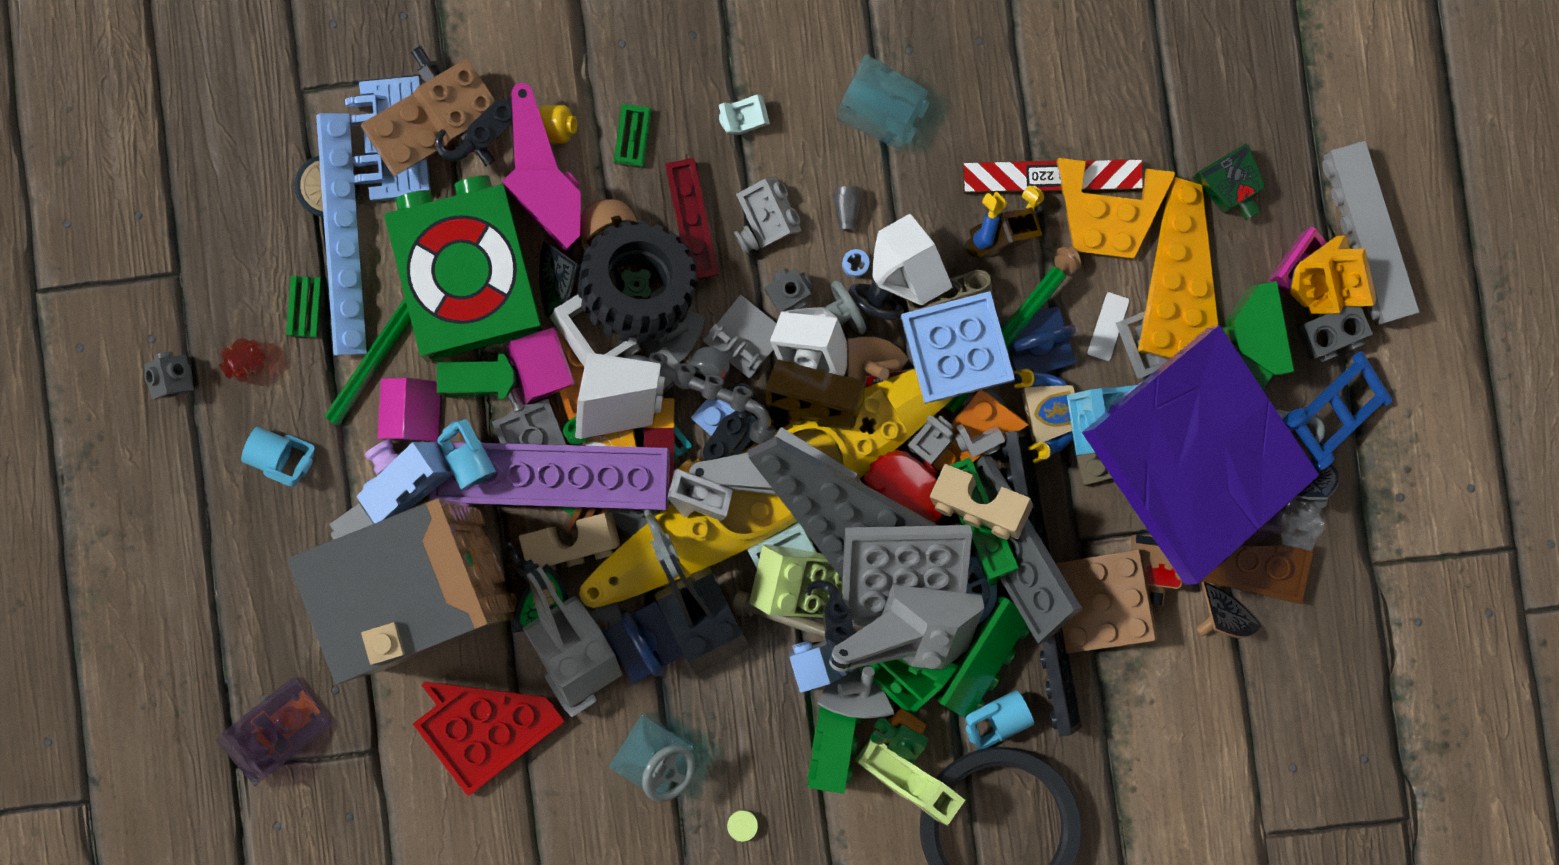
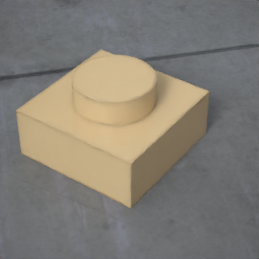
M396 622L361 632L370 665L405 655Z

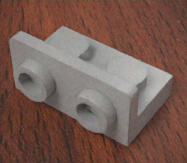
M765 178L736 194L761 248H766L789 235L801 232L799 215L795 209L791 208L787 199V189L778 178Z

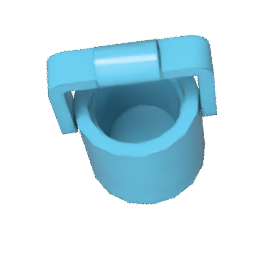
M468 420L453 421L443 430V434L438 437V444L445 455V460L462 491L485 482L497 473ZM461 431L467 444L454 449L449 439H452Z
M256 427L246 441L241 461L262 470L266 477L292 487L298 484L301 477H305L311 467L314 446L290 435L282 437L263 428ZM292 447L306 452V454L302 456L291 477L281 473L289 458Z
M1015 690L967 715L966 731L969 741L974 743L979 750L1003 741L1033 726L1034 720L1023 697ZM988 719L993 732L981 737L976 724Z

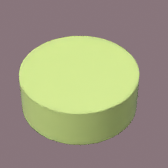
M748 810L735 811L729 817L727 824L728 832L737 841L744 842L752 839L758 829L755 815Z

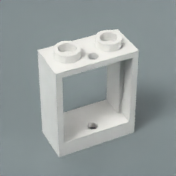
M576 295L555 308L550 319L585 367L587 353H594V351L571 320L572 317L583 311L581 306L582 299L579 298V295ZM629 338L628 342H623L605 355L628 358L641 350L639 347L641 343H637L636 338Z

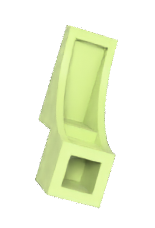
M869 740L855 759V762L899 796L913 802L932 818L947 826L965 802V799L943 782L925 773L906 759L899 757L896 753L887 749L885 744L878 745Z

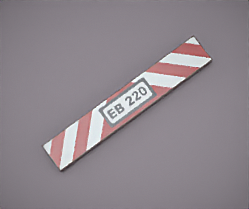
M1142 159L1081 160L1086 161L1082 192L1139 191L1143 189ZM1057 161L963 162L962 164L963 194L995 193L996 191L998 193H1023L1028 186L1034 185L1042 192H1062Z

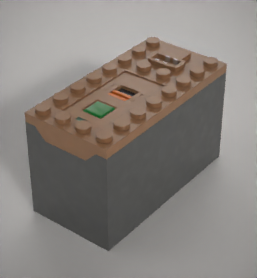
M437 498L286 558L335 685L387 670L513 619L517 599L514 593H508L503 576L505 572L495 546L491 545L489 538L484 533L482 526L486 525V521L480 508L477 509L471 504ZM396 622L405 655L370 665L361 632Z

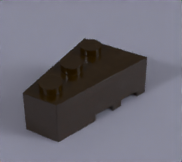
M777 359L766 385V410L769 412L771 423H775L776 419L791 420L792 425H801L802 420L817 421V425L822 427L854 428L864 402L865 382L853 377L829 373L823 369H814L799 365L796 362Z

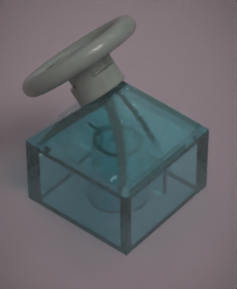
M643 712L612 760L609 768L641 787L651 800L666 802L679 796L688 787L693 778L695 758L691 751L694 744ZM686 761V769L683 775L678 771ZM672 781L678 783L674 788L666 792Z

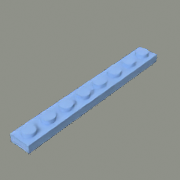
M319 113L316 115L333 352L334 356L366 354L349 114Z

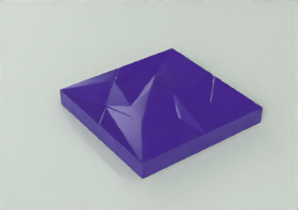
M1220 325L1203 331L1082 432L1185 585L1198 584L1319 476Z

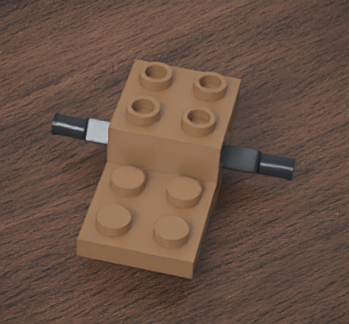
M422 46L416 47L410 53L421 67L418 69V72L425 83L418 86L413 94L361 124V128L394 177L437 152L435 139L441 129L446 131L443 137L445 148L460 139L463 140L468 127L495 102L468 58L443 72L436 61H430ZM487 147L476 151L485 167L496 161Z

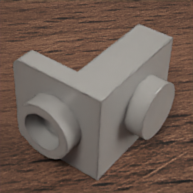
M929 415L926 419L927 423L908 444V447L933 466L955 440L953 432H951L954 427L941 416L935 419L932 415Z
M962 424L956 426L959 434L954 437L962 453L968 451L972 457L981 453L984 455L994 453L1001 448L999 444L1005 442L1000 429L996 426L971 439Z

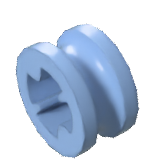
M850 250L843 258L842 267L844 272L850 277H861L869 268V257L862 250ZM855 256L861 257L860 263L864 265L863 269L860 270L858 267L857 271H852L850 269L851 264L847 260L850 257L852 259Z

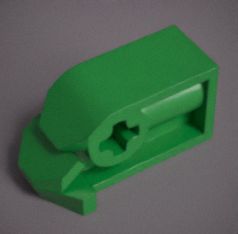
M498 354V361L437 362V393L441 397L498 396V400H506L517 385V371L504 354Z

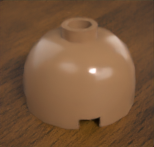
M598 199L593 201L580 217V240L585 251L587 247L591 246V241L598 234L603 236L604 229L610 226H615L617 229L621 222L630 221L631 225H637L638 220L633 211L619 200Z

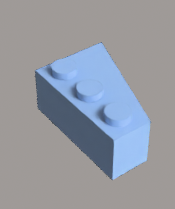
M412 442L377 477L364 484V489L356 497L372 521L377 523L409 510L449 479L453 473L437 442Z
M810 640L793 645L794 651L788 653L800 693L831 684L840 679V675L845 676L849 674L848 672L856 670V668L845 672L834 670L829 664L833 649L826 641L812 645Z

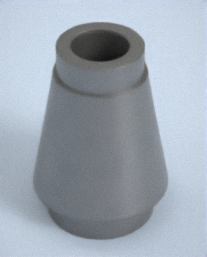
M859 186L835 187V194H832L839 229H857L856 223L862 194H859Z

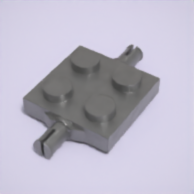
M518 388L512 390L513 393L511 392L508 395L513 410L506 416L492 421L500 443L568 445L549 399L536 404L524 405Z

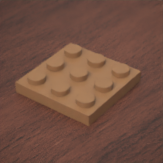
M1142 549L1055 563L1082 607L1076 615L1062 626L1067 654L1158 640Z

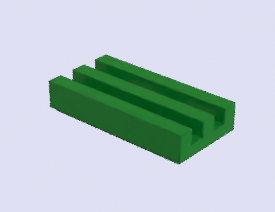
M621 104L614 164L644 168L652 111L650 107ZM627 111L633 112L627 157L625 158L621 157ZM639 113H644L638 159H633Z
M290 276L287 336L318 338L323 281L321 277ZM301 283L299 328L295 330L298 285ZM309 284H314L311 329L306 331Z

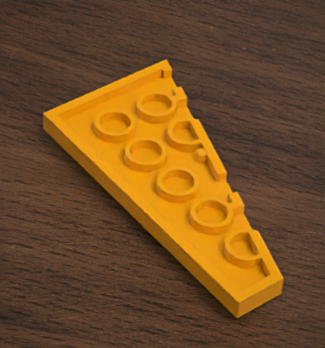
M1177 177L1173 178L1168 188L1138 352L1170 360L1207 328L1218 325L1202 185Z

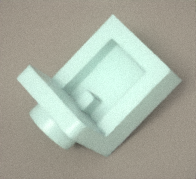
M757 94L732 104H719V120L726 133L740 135L770 124L763 95Z

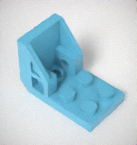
M1137 385L1118 388H1098L1067 395L1076 455L1095 453L1082 432L1112 408L1110 403Z

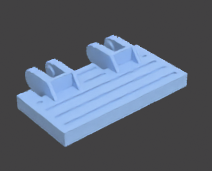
M420 77L359 82L361 96L346 98L345 104L351 108L373 106V113L349 116L350 125H361L371 117L413 94L416 88L421 85ZM364 132L365 153L367 155L352 157V164L356 167L378 164L379 173L357 174L354 176V184L382 183V186L369 187V197L372 202L395 200V198L414 191H431L428 158L394 177Z

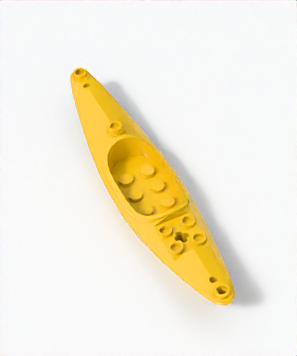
M912 369L865 388L864 402L854 428L822 427L817 425V421L802 420L801 425H792L790 423L783 428L857 473L859 478H861L868 471L872 462L876 461L880 455L896 450L927 422L926 419L929 415L934 416L953 397L924 404L916 371ZM867 419L868 422L870 420L874 422L873 434L869 435L867 431L865 433L861 432L860 427L863 425L861 420ZM755 443L754 445L750 446L749 448L745 449L739 454L747 453L749 449L759 444ZM739 490L732 491L727 516L722 521L693 511L687 517H683L672 503L669 505V509L663 510L655 516L664 533H668L680 559L679 562L690 574L736 555L797 522L778 495ZM648 523L609 556L582 584L579 596L585 606L596 608L609 605L668 584L666 574L650 542L654 538Z

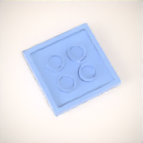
M990 291L901 314L924 404L1015 380Z

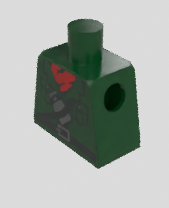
M1247 143L1200 170L1192 177L1197 184L1202 185L1203 191L1221 212L1225 213L1237 206L1246 221L1261 212L1252 196L1262 191L1265 185Z

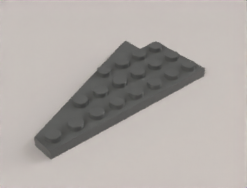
M774 437L748 450L751 462L842 580L845 528L939 526L778 437Z

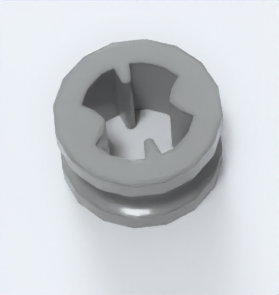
M746 225L743 227L744 230L742 232L735 231L734 235L744 254L748 256L750 255V250L755 249L757 251L760 248L749 227Z

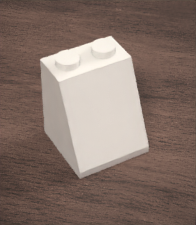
M588 352L578 397L575 438L583 439L652 425L654 413L660 414L663 396L661 395H663L665 377L660 376L661 364Z

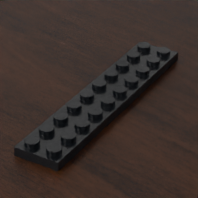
M1029 431L1004 433L1005 442L1002 443V449L1005 458L1009 457L1011 469L1007 471L1009 485L1011 488L1014 487L1015 492L1031 499L1033 508L1028 519L1051 555L1032 449L1028 450V447L1031 446ZM1061 627L1046 642H1042L1043 650L1040 651L1042 667L1047 669L1049 681L1045 683L1048 699H1053L1054 711L1051 712V721L1054 730L1058 729L1059 737L1072 735L1082 728L1069 653H1066Z

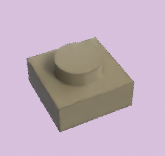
M1096 453L1075 457L1083 486L1112 478Z

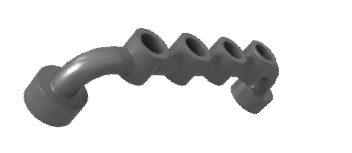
M652 353L649 358L640 355L627 358L661 364L660 376L674 381L678 388H692L702 392V396L708 400L719 399L729 403L730 407L736 411H749L755 414L758 420L752 423L749 437L754 442L761 444L774 438L776 429L771 424L769 412L763 405L750 399L752 392L747 387L736 386L732 392L722 388L724 381L719 376L708 375L705 380L694 377L696 369L693 366L680 364L677 369L667 366L668 358L662 353Z

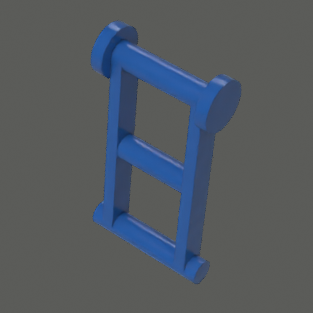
M1363 352L1353 355L1354 363L1305 409H1295L1283 418L1288 428L1295 429L1312 455L1311 463L1316 471L1332 464L1335 459L1332 451L1380 405L1386 406L1393 401ZM1361 372L1375 396L1352 416L1338 392ZM1329 402L1343 423V426L1327 442L1320 446L1307 427L1306 422Z

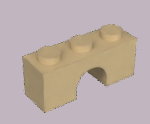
M944 464L930 494V499L933 505H935L934 509L947 516H952L953 513L962 516L965 523L976 528H980L981 525L992 529L991 532L1000 538L1008 540L1011 536L1019 539L1033 508L1031 499L1001 487L997 497L992 502L978 504L971 499L972 492L976 486L974 476Z
M608 512L577 520L578 539L571 547L566 546L560 541L556 527L520 535L519 539L524 559L526 561L531 559L534 564L537 563L541 568L548 564L552 569L557 570L555 564L566 562L567 567L585 563L584 557L592 554L595 555L596 560L611 556L613 554L612 549L621 547L613 513Z

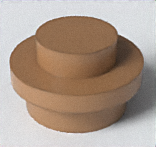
M1073 247L1057 249L1054 259L1056 267L1061 269L1067 276L1074 275L1076 270L1081 268L1078 252Z

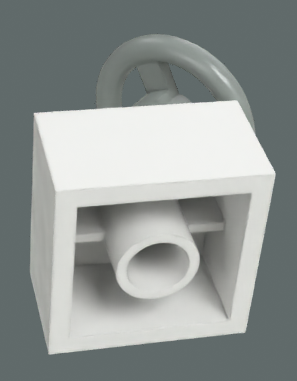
M832 282L831 289L836 301L825 308H804L781 312L770 339L777 359L796 362L802 366L823 369L829 373L844 376L847 369V341L841 325L848 321L858 334H864L866 326L855 302L841 282Z

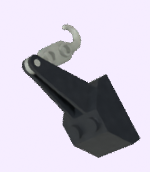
M649 509L644 510L645 518L654 538L650 542L670 585L655 593V597L683 655L695 674L750 648L710 567L708 566L691 575L679 562L680 559L668 533H664ZM680 576L681 581L676 583L674 578Z

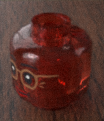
M239 338L222 349L220 356L223 362L218 365L228 380L234 377L238 382L243 383L264 369L263 361L267 358L254 339L249 341L246 338Z

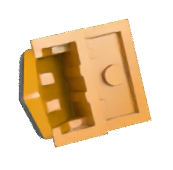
M1346 235L1334 237L1306 259L1300 261L1294 268L1289 290L1290 295L1303 307H1309L1311 314L1341 313L1344 306H1373L1376 301V294L1365 248L1350 249Z

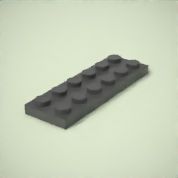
M990 455L982 456L974 464L990 502L997 497L1001 487L1011 490ZM1027 519L1019 539L1010 536L1007 540L1019 569L1016 572L1001 577L1000 580L1037 643H1042L1051 638L1082 607L1030 520Z

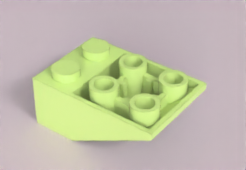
M762 545L749 604L768 615L823 618L824 609L829 601V594L824 590L814 589L811 595L807 596L805 594L806 587L815 580H824L834 584L842 596V578L821 553L790 547Z

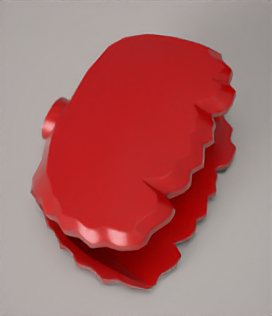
M895 450L894 452L880 455L876 461L870 464L868 471L860 479L862 484L935 524H938L944 514L934 509L935 505H933L930 499V494L937 481L935 477L937 475L936 470L926 461L921 463L919 460L911 457L906 451Z

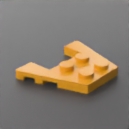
M1057 158L1072 247L1078 252L1135 258L1174 178L1175 172L1146 169L1142 199L1137 200L1082 193L1086 161Z

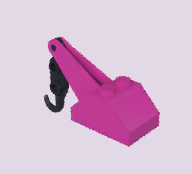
M518 83L513 87L510 99L495 101L468 127L462 144L456 150L452 151L444 147L443 137L446 134L444 129H441L436 135L435 147L439 155L444 159L458 161L467 157L472 152L491 145L513 124L515 170L502 181V184H504L506 192L566 252L580 237L581 192L578 190L580 183L568 171L563 174L558 170L533 90L526 83Z

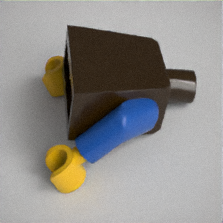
M1035 185L1028 186L1022 194V198L1028 202V205L1020 210L1004 213L1001 212L1007 205L1006 200L997 191L994 193V196L990 193L986 194L982 203L990 211L985 214L983 223L970 229L971 238L965 242L967 252L971 256L978 255L980 258L1003 253L1042 236L1043 234L1036 219V211L1034 209L1044 200L1043 192Z

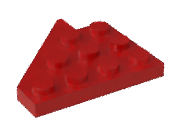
M425 681L421 686L436 706L415 721L413 726L468 797L566 720L547 696Z

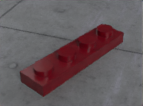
M689 158L665 163L681 244L686 243L690 249L689 257L692 256L695 259L697 265L695 272L698 274V280L719 276L695 159Z

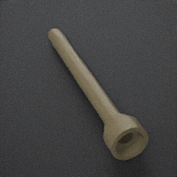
M741 590L734 598L732 612L742 617L755 614L825 638L823 624L798 616L768 615L749 604L751 594Z

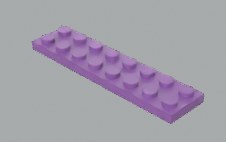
M451 442L454 449L467 444L466 442ZM482 443L497 472L493 477L471 489L462 491L454 475H452L430 493V501L440 498L473 504L669 509L670 448Z

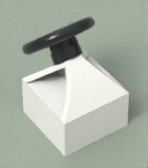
M908 214L878 231L873 259V281L871 285L863 283L854 284L849 288L848 293L856 306L862 311L880 319L897 320L901 318V314H904V307L893 293L923 305L953 287L934 242L913 216ZM859 295L862 296L863 298H865V299L867 300V302H865L863 299H861V298L859 297ZM884 307H886V308H891V309H895V311H886V310H882V308H884Z

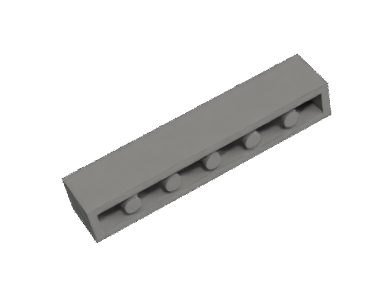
M1366 141L1331 150L1323 156V171L1326 177L1331 179L1333 186L1331 190L1334 204L1340 208L1342 214L1340 224L1344 234H1348L1351 243L1349 248H1365L1376 294L1374 305L1367 306L1371 320H1375L1376 326L1420 313Z

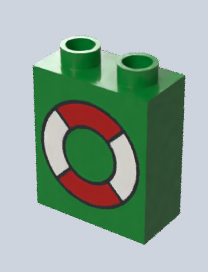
M488 175L474 176L458 181L454 184L456 196L433 201L430 190L403 194L395 198L397 210L384 213L420 357L426 362L512 341L543 331L504 184L492 186L490 176Z

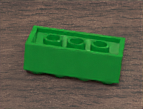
M997 597L992 612L975 632L968 651L962 654L956 665H958V668L935 697V700L965 719L967 715L983 707L985 702L981 699L987 689L992 691L1001 677L997 673L1003 663L1008 665L1016 653V650L1013 648L1019 638L1023 640L1030 631L1014 603L1005 597Z

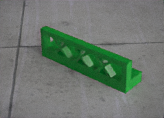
M971 457L949 465L974 476L976 486L971 497L974 502L978 504L990 503ZM959 516L962 525H969L963 521L964 517ZM981 525L980 528L971 526V546L989 587L998 584V578L1018 571L1019 567L1006 539L994 535L991 532L992 529Z

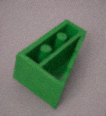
M900 658L858 668L863 671L864 667H872L875 670L873 682L902 709L914 714L944 687L958 668V665L950 663L942 670L912 667Z
M819 706L807 776L808 788L845 794L846 784L851 783L853 766H849L850 755L856 753L858 736H854L855 723L860 724L862 718L848 717Z

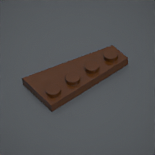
M1315 545L1239 546L1201 581L1302 604Z

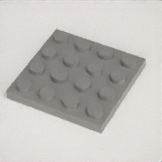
M971 525L845 528L842 600L851 611L853 626H867L882 616L892 585L966 593L972 540Z

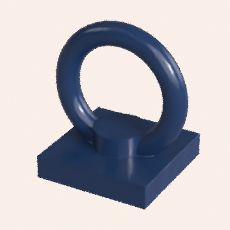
M1059 306L1037 312L1018 337L1008 345L1007 351L1010 355L1014 371L1030 369L1032 372L1046 373L1076 363L1069 339L1077 335L1078 328L1072 324L1064 325ZM1008 321L1003 322V323L1000 324L1001 329L1004 327V325H1005ZM1015 374L1017 381L1022 380L1019 374Z
M657 601L634 614L630 611L623 612L621 615L622 621L603 631L633 684L651 673L654 676H661L664 673L665 665L683 655Z

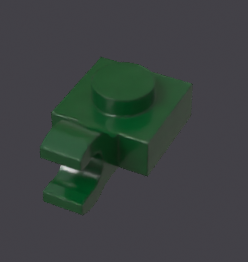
M879 718L874 725L882 733L874 730L869 737L873 743L878 745L888 743L887 749L913 763L926 748L929 740L903 724L896 728L883 718Z

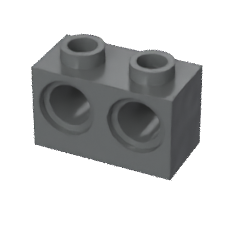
M1361 306L1343 307L1341 313H1329L1296 327L1309 359L1312 360L1319 357L1321 362L1338 356L1337 349L1347 346L1350 351L1366 344L1364 338L1373 335ZM1346 320L1352 322L1355 327V332L1352 336L1344 331L1343 325ZM1318 332L1324 333L1327 337V345L1325 347H1321L1316 342V334Z

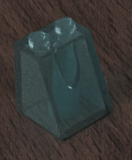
M864 54L838 108L837 120L901 151L904 143L910 145L917 128L912 126L917 116L923 119L930 104L929 101L925 100L928 91L870 55Z

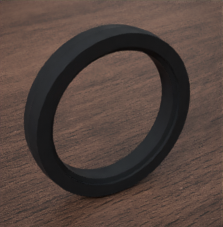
M989 747L959 757L937 776V780L953 789L969 774L993 766L1014 767L1034 775L1044 783L1053 795L1061 818L1059 845L1049 865L1074 864L1081 840V821L1078 806L1064 778L1056 769L1040 757L1010 747ZM921 810L920 840L928 865H950L941 848L939 821Z

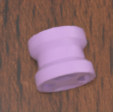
M391 439L375 445L364 454L367 460H371L375 465L374 471L376 475H379L400 455L396 454L393 450L394 444Z

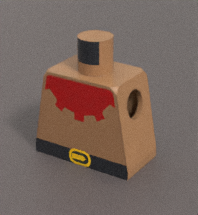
M1131 535V551L1142 549L1151 604L1164 606L1166 588L1180 589L1183 581L1153 537Z

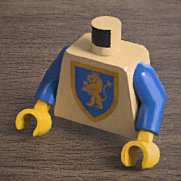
M1030 369L1016 370L1014 374H1019L1022 382L1014 384V387L1023 388L1021 394L1032 445L1028 447V450H1037L1038 458L1033 460L1034 463H1037L1053 454L1061 452L1074 440L1067 395L1075 392L1073 385H1066L1063 379L1045 372H1032Z

